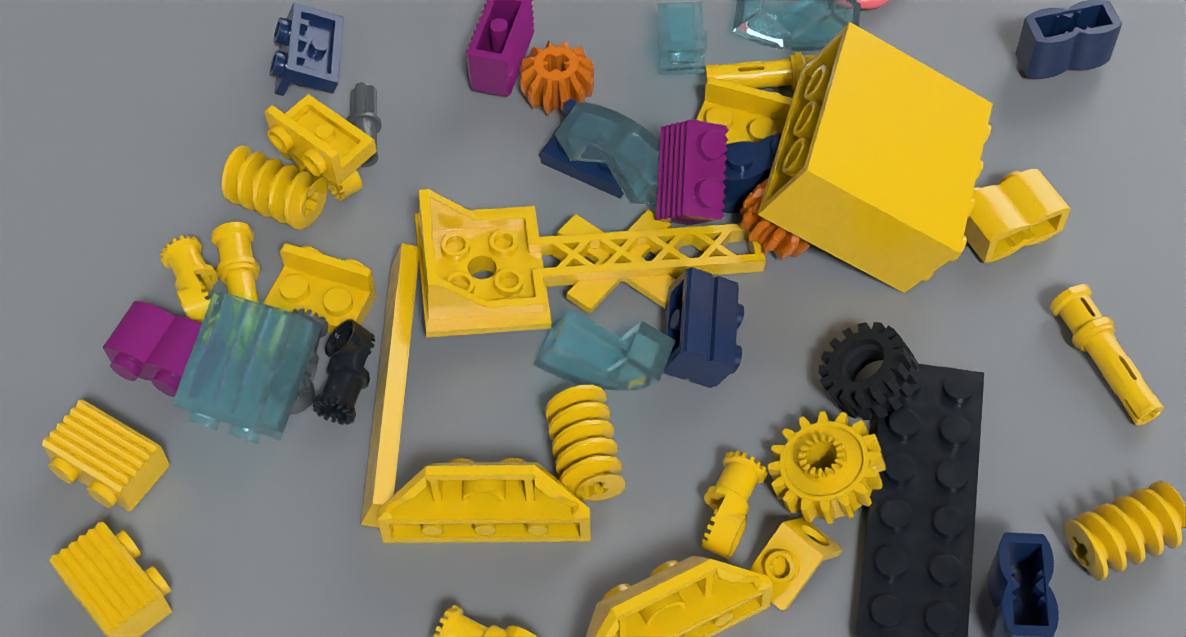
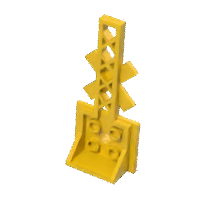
M419 189V213H415L418 250H420L419 268L426 338L551 329L552 322L547 287L574 285L567 292L566 298L589 314L623 281L666 309L668 306L669 287L676 280L674 278H678L686 269L694 267L712 275L763 272L766 257L762 246L758 242H749L751 232L744 230L740 224L671 228V223L657 221L656 213L649 209L627 231L603 232L575 214L557 232V236L539 237L535 206L468 210L430 189ZM747 242L750 254L736 255L725 247L728 243ZM692 245L703 252V254L698 258H689L679 252V249L682 246ZM649 252L656 255L652 261L644 259ZM553 255L562 262L557 267L544 268L542 256ZM585 256L588 257L589 259H591L592 261H594L595 264L591 263L590 261H588V260L585 259L584 257H585ZM480 271H490L493 273L491 277L486 279L473 277L474 274Z

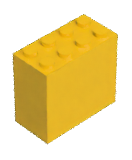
M849 22L800 72L758 215L902 293H906L919 282L929 280L934 272L948 261H955L966 246L967 237L964 235L967 218L970 216L975 205V198L972 195L975 182L983 169V161L980 159L984 143L991 132V125L988 123L993 103Z

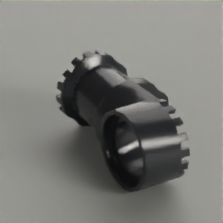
M353 319L342 322L333 331L326 343L325 354L331 358L326 371L329 378L322 394L316 396L312 403L313 411L318 412L317 415L319 417L324 416L323 419L326 421L331 417V422L333 423L338 419L337 421L340 425L344 423L350 425L355 420L356 412L354 406L361 389L368 387L370 382V373L364 368L368 355L372 352L370 351L371 348H374L375 345L371 342H375V336Z

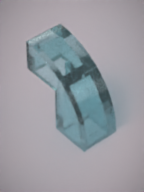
M737 0L733 31L750 41L775 49L788 51L822 50L849 22L859 27L861 4L856 0H800L794 5L786 0Z
M577 102L554 133L570 161L606 163L629 203L657 205L660 139L636 121L617 111L592 103Z
M570 308L551 325V329L548 330L533 365L557 377L580 385L592 384L601 387L603 390L613 391L638 390L652 386L660 381L676 340L644 321L638 323L620 338Z

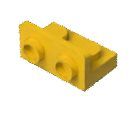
M709 77L705 85V100L696 120L726 125L729 130L725 134L728 138L726 145L742 141L759 143L771 135L783 132L793 98L776 92H767L740 85L733 81Z
M284 243L280 250L284 267L263 302L266 314L285 320L286 315L289 312H293L294 309H297L298 312L300 309H304L306 314L308 310H312L311 315L317 313L319 315L318 318H326L325 321L329 323L327 331L329 334H332L342 322L348 319H353L362 325L377 297L372 271L353 259L341 260L324 255L317 249L309 246L297 247Z

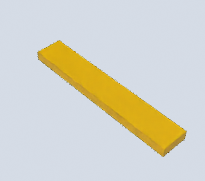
M405 243L401 244L390 268L360 524L375 528L379 527L377 523V510L394 495L419 264L420 250H418V246Z

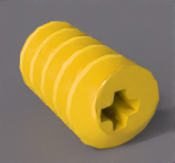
M244 145L236 147L229 155L222 174L221 188L228 202L237 205L241 204L247 210L257 211L259 215L272 217L276 222L287 223L291 228L297 230L308 228L317 220L323 211L328 189L324 177L318 178L314 182V176L311 172L302 170L298 173L295 165L286 164L283 166L280 159L273 157L268 159L265 153L259 151L252 153L250 147Z
M592 384L568 388L556 394L545 407L546 420L549 423V436L553 441V456L556 458V472L560 476L559 481L582 502H598L611 499L621 494L625 489V479L618 475L622 471L621 461L614 457L618 453V445L611 439L614 435V427L607 421L610 418V408L604 404L607 400V394L601 387Z
M1162 480L1151 483L1148 489H1137L1130 496L1125 495L1114 499L1112 504L1106 503L1097 506L1093 512L1081 513L1075 520H1065V538L1078 562L1096 580H1104L1109 573L1108 566L1116 573L1126 570L1127 559L1134 565L1143 563L1146 558L1145 551L1151 556H1159L1164 551V544L1171 549L1181 546L1183 541L1181 529L1186 528V505L1179 493L1169 483Z

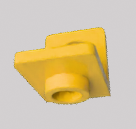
M801 517L782 522L749 570L769 577L773 584L771 602L780 610H785L790 607L821 562L838 557L843 549L813 523L806 522L805 518ZM808 535H810L811 537H813V538H814L815 540H817L819 543H817L816 541H814L813 539H811Z

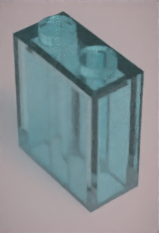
M214 290L172 404L191 411L188 421L217 431L220 422L231 425L230 435L258 444L261 435L280 441L321 326L296 313Z

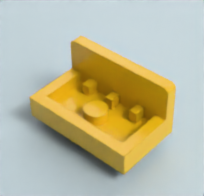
M309 94L285 114L273 105L264 111L269 128L267 135L272 144L283 153L289 151L299 158L313 175L317 177L323 175L337 186L377 152L375 140Z

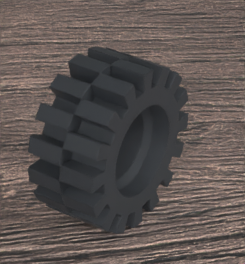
M866 322L858 324L857 333H854L849 327L842 331L846 337L843 341L840 342L834 338L829 343L834 351L832 353L824 351L821 356L826 365H819L818 373L822 377L820 382L843 412L845 411L848 416L856 419L859 414L862 420H871L872 412L874 411L879 418L888 416L886 407L892 405L896 411L903 406L898 398L901 395L910 398L914 391L909 384L918 383L919 376L915 371L919 369L918 362L901 336L889 325L885 328L882 323L874 322L871 329ZM883 360L882 365L875 374L865 380L854 382L858 373L866 365Z

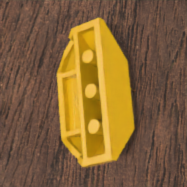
M457 458L450 460L448 463H431L425 466L377 510V523L383 543L591 542L590 508L540 463L527 462L519 458H507L500 462H474L470 459Z
M691 556L679 563L676 560H671L654 569L650 577L632 586L627 583L621 584L608 591L603 596L602 601L596 604L586 637H712L769 608L773 584L766 575L710 558Z

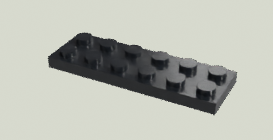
M918 364L919 369L915 370L919 376L918 383L909 384L914 391L911 397L907 398L901 395L898 399L902 403V407L895 411L892 405L886 407L888 416L883 418L877 416L875 435L881 448L880 452L883 456L886 470L879 472L883 486L882 489L872 491L870 495L872 504L868 507L855 637H968L984 372Z

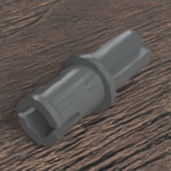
M360 82L350 92V116L346 120L375 140L377 149V133L382 128L381 119L377 116V89L373 85H366L364 82ZM377 152L360 167H370L376 164L378 161Z

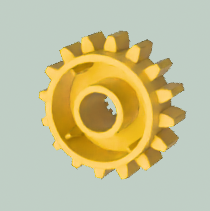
M820 411L817 423L810 424L809 420L803 416L799 418L801 429L795 433L787 428L782 431L786 445H772L771 451L776 461L768 464V471L773 480L771 485L778 499H783L788 512L793 514L800 509L806 522L811 523L816 517L826 519L827 524H833L835 518L847 516L851 519L855 517L854 511L862 505L869 507L872 504L870 495L873 490L882 489L883 483L879 472L886 470V465L880 452L881 448L875 434L869 435L865 422L860 420L851 426L847 413L841 412L835 422L829 421L825 411Z

